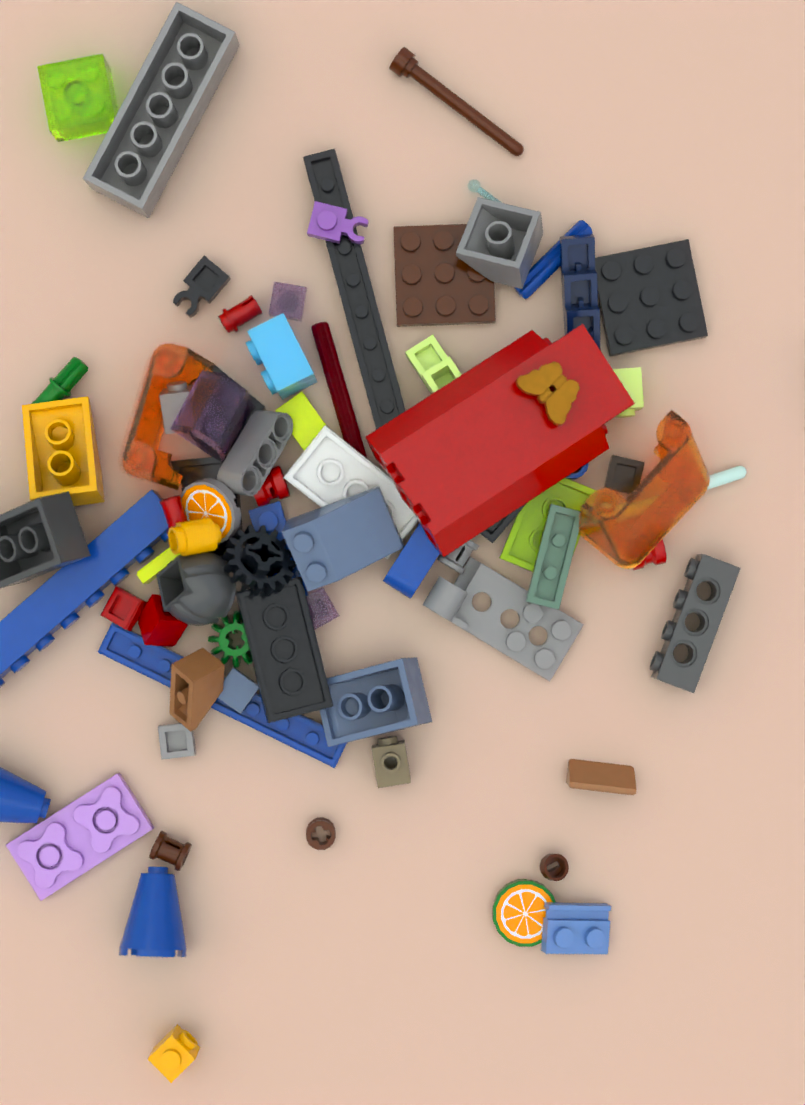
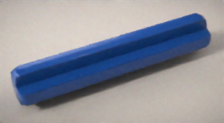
M580 220L564 236L588 235L593 232L586 222ZM560 240L530 268L523 289L514 287L515 291L522 298H529L561 266Z

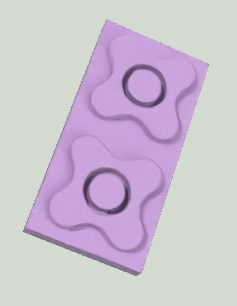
M119 772L6 844V847L38 898L42 901L153 830L154 826Z

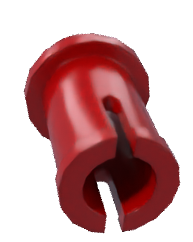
M251 295L228 311L224 308L222 310L223 314L219 315L218 318L228 333L233 330L238 332V327L261 315L262 311Z
M180 495L159 501L169 528L175 527L179 522L188 521Z

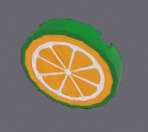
M517 879L506 884L497 893L492 910V919L498 933L507 942L519 947H532L542 943L543 917L546 914L544 902H556L553 894L542 883L533 880Z

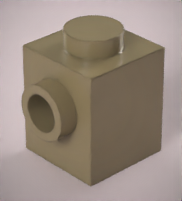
M397 736L377 739L378 744L372 745V755L378 788L411 783L405 740L398 741Z

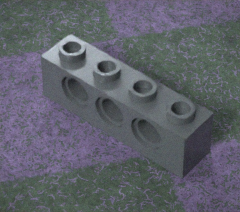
M697 554L696 559H690L684 573V577L688 578L684 590H678L673 602V608L676 609L672 621L668 620L662 631L661 639L665 640L661 652H655L650 664V670L653 671L652 678L692 693L695 692L741 569L740 567L705 554ZM703 581L711 587V595L704 601L697 595V587ZM694 612L700 619V625L695 631H689L685 626V619L688 614ZM679 644H684L688 648V657L683 662H677L673 656V651Z

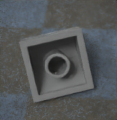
M478 197L456 251V257L492 282L523 289L543 236L541 212Z

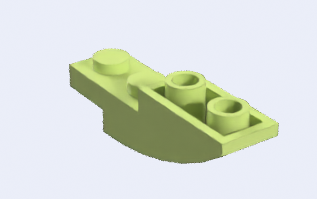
M431 335L405 352L407 359L431 394L462 375L451 357L446 355L434 335Z

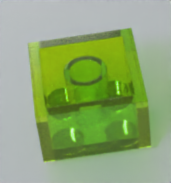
M103 53L37 66L49 131L58 142L108 132L118 113V106L111 69Z

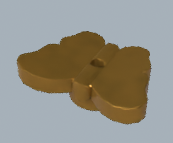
M552 362L542 365L539 370H533L526 375L519 376L516 380V385L521 392L537 396V401L540 404H545L548 419L554 425L560 426L565 422L566 415L571 409V403L576 400L580 387L575 380H567L564 375H561L562 367L559 363ZM550 387L554 388V392L550 391Z

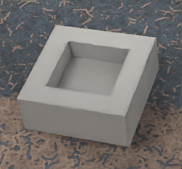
M181 723L158 726L162 760L196 755L194 730L190 732Z

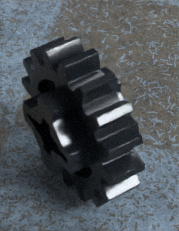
M248 525L245 532L240 529L237 530L233 538L231 537L225 546L226 551L222 555V559L228 561L224 567V572H233L234 575L230 582L236 583L240 581L242 583V592L249 587L252 588L254 596H258L261 590H263L268 597L271 596L274 590L282 591L285 585L292 579L294 575L292 571L296 567V563L290 560L292 554L289 549L286 550L285 548L287 544L285 539L279 541L276 538L278 531L274 530L271 534L266 533L265 526L262 525L258 532H256L252 525Z

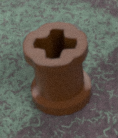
M161 831L152 847L149 858L153 860L159 858L174 865L175 870L180 871L187 859L192 844L188 842L182 844L167 837V833Z

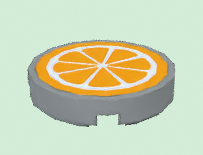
M213 478L197 480L184 488L180 496L188 521L211 518L220 527L222 536L220 543L234 536L240 527L241 511L240 507L237 508L234 501L236 497L232 490L224 483Z

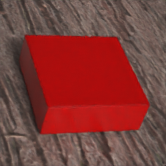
M116 586L101 616L128 631H132L147 602Z

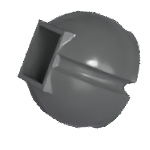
M212 551L189 556L178 555L165 569L156 575L164 611H168L177 620L194 626L218 623V618L226 617L233 605L236 593V583L230 582L232 577L229 576V573L231 572H224V567L228 561L223 560L221 556Z

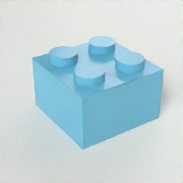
M284 313L247 331L251 340L246 342V345L257 365L264 364L266 370L261 372V375L272 395L278 392L283 400L317 383L316 377Z

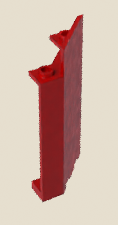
M583 324L553 343L546 337L542 339L531 330L365 438L377 462L392 478L401 499L417 516L427 539L445 557L610 449L605 436L608 434L605 423L635 403ZM557 362L562 367L561 375H564L567 380H575L579 384L580 389L576 400L571 403V409L567 413L565 422L562 425H554L548 419L545 404H540L537 401V396L527 395L520 391L516 385V380L519 376L526 375L533 370H539L542 365ZM550 387V391L554 392V388Z

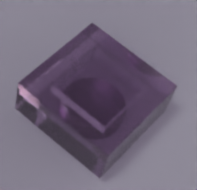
M274 282L269 316L276 317L284 313L286 319L302 321L307 287Z
M324 587L306 596L314 630L340 616Z

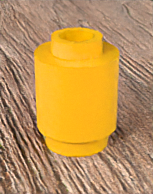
M211 518L179 522L175 527H170L168 530V541L173 554H181L182 556L215 551L222 538L219 525L214 523Z

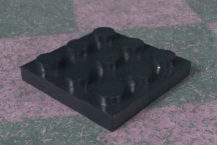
M688 239L595 258L598 302L610 357L706 338L708 336Z

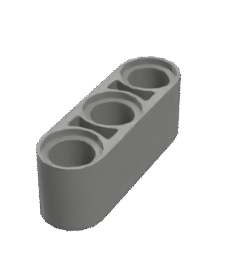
M255 411L221 465L217 474V480L224 483L234 494L246 496L257 494L292 435L293 420L291 416L282 412Z

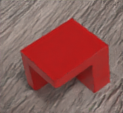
M157 594L151 595L138 618L144 645L173 647L188 626V624L177 620L168 611H164L161 595Z

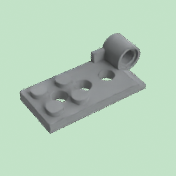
M472 557L468 559L464 566L465 571L463 574H459L454 584L439 576L423 603L425 607L548 681L552 679L584 625L560 610L526 602L527 590ZM479 592L488 594L491 599L490 607L483 612L477 611L472 605L474 595ZM507 609H513L519 615V622L514 628H505L501 624V614ZM541 626L546 630L547 639L542 645H533L530 642L529 632L533 627Z

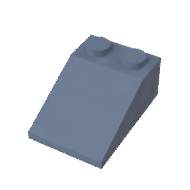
M379 486L288 519L282 530V534L307 591L339 581L404 548Z
M417 657L401 658L326 678L333 707L321 709L320 715L328 747L432 722Z

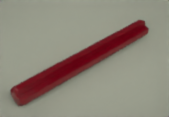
M327 322L316 323L311 327L343 439L367 458L329 325Z

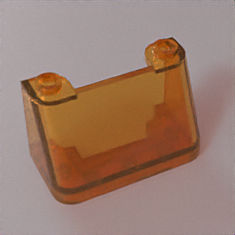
M171 343L160 345L148 356L118 456L119 469L123 474L167 488L179 489L182 474L176 472L171 467L172 454L158 450L164 430L159 394L163 388H167L166 384L171 382L186 381L188 386L201 378L210 380L214 363L187 347Z
M673 410L657 426L656 438L659 444L654 448V454L659 457L660 462L626 499L613 489L603 488L594 492L581 505L578 534L620 568L631 569L638 566L708 489L710 476L691 428Z

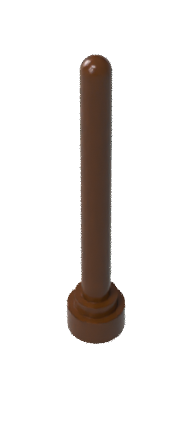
M403 47L398 52L389 67L391 71L399 77L402 75L406 78L412 77L514 156H520L523 153L524 148L521 143L419 67V62L415 59L414 53L406 47Z

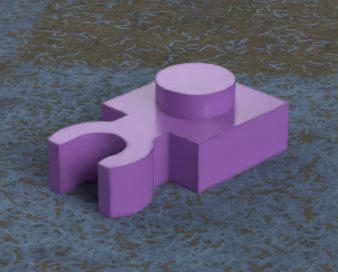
M315 201L307 235L340 244L342 235H345L355 244H364V237L356 235L353 230L359 225L368 227L369 222L361 216L354 217L351 220L346 219L347 209Z

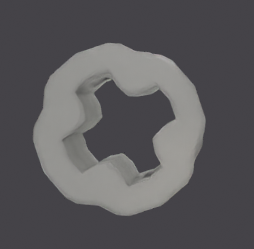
M469 540L445 557L439 555L437 560L463 574L465 571L463 568L472 551L477 550L479 545Z

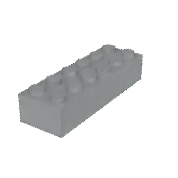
M178 2L175 3L83 177L91 189L147 218L150 217L239 48L236 32Z

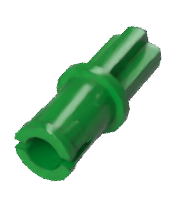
M73 357L55 378L50 377L49 381L51 383L31 404L63 400L65 396L70 397V390L88 371L87 365L79 358Z

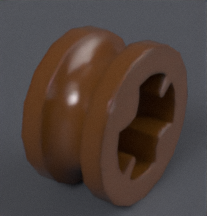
M320 817L313 819L308 824L306 839L312 848L325 850L334 843L336 838L335 827L329 819ZM317 826H322L324 831H330V836L326 835V841L320 842L318 837H312L311 833H316Z

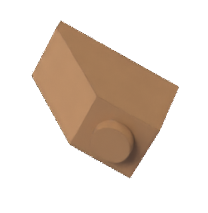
M201 648L171 664L169 714L190 732L198 727L223 691L225 665L219 658L214 657L207 650Z

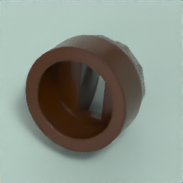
M548 854L541 860L539 868L541 874L546 879L560 881L566 877L569 866L564 856ZM556 861L558 862V866L547 870L548 865Z

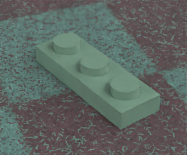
M550 504L526 602L559 610L584 512Z

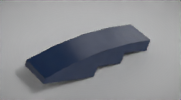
M593 234L561 236L560 257L564 333L566 335L583 324L601 351L600 309L598 307L597 272L595 270V237Z

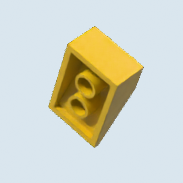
M89 397L22 405L30 500L33 501L40 497L69 492L74 506L105 502L102 470Z

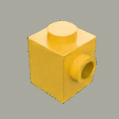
M177 1024L153 1048L148 1060L172 1083L196 1059L200 1047L196 1039Z

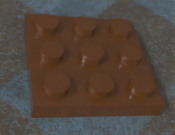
M467 224L394 226L397 327L495 323L494 282L456 257V251Z

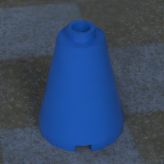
M0 767V822L37 823L39 817L45 819L51 799L45 798L46 791Z
M148 867V873H141L119 947V955L127 956L128 949H131V955L175 957V951L178 950V957H186L187 947L175 874H168V867Z

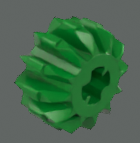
M240 611L234 612L233 623L228 615L221 617L225 627L217 623L212 624V629L220 634L219 636H209L208 641L212 643L219 642L220 646L213 648L211 653L216 655L223 651L224 655L221 658L223 664H226L230 657L233 656L234 668L240 667L241 655L248 665L251 664L252 660L243 623H241ZM239 630L243 633L241 639L245 643L243 646L240 644L235 648L231 645L233 639L229 636L231 632L236 634Z

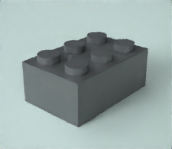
M69 492L40 497L0 515V589L27 582L91 556Z

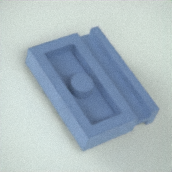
M544 902L546 914L543 917L542 952L545 954H608L610 932L608 917L609 911H611L610 905L606 903Z

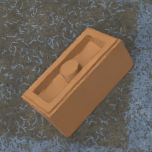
M570 759L568 761L566 783L570 788L625 795L636 794L635 771L632 766Z

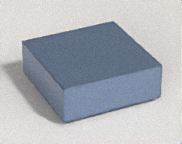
M233 667L224 679L223 691L218 698L241 714L259 690L258 684Z

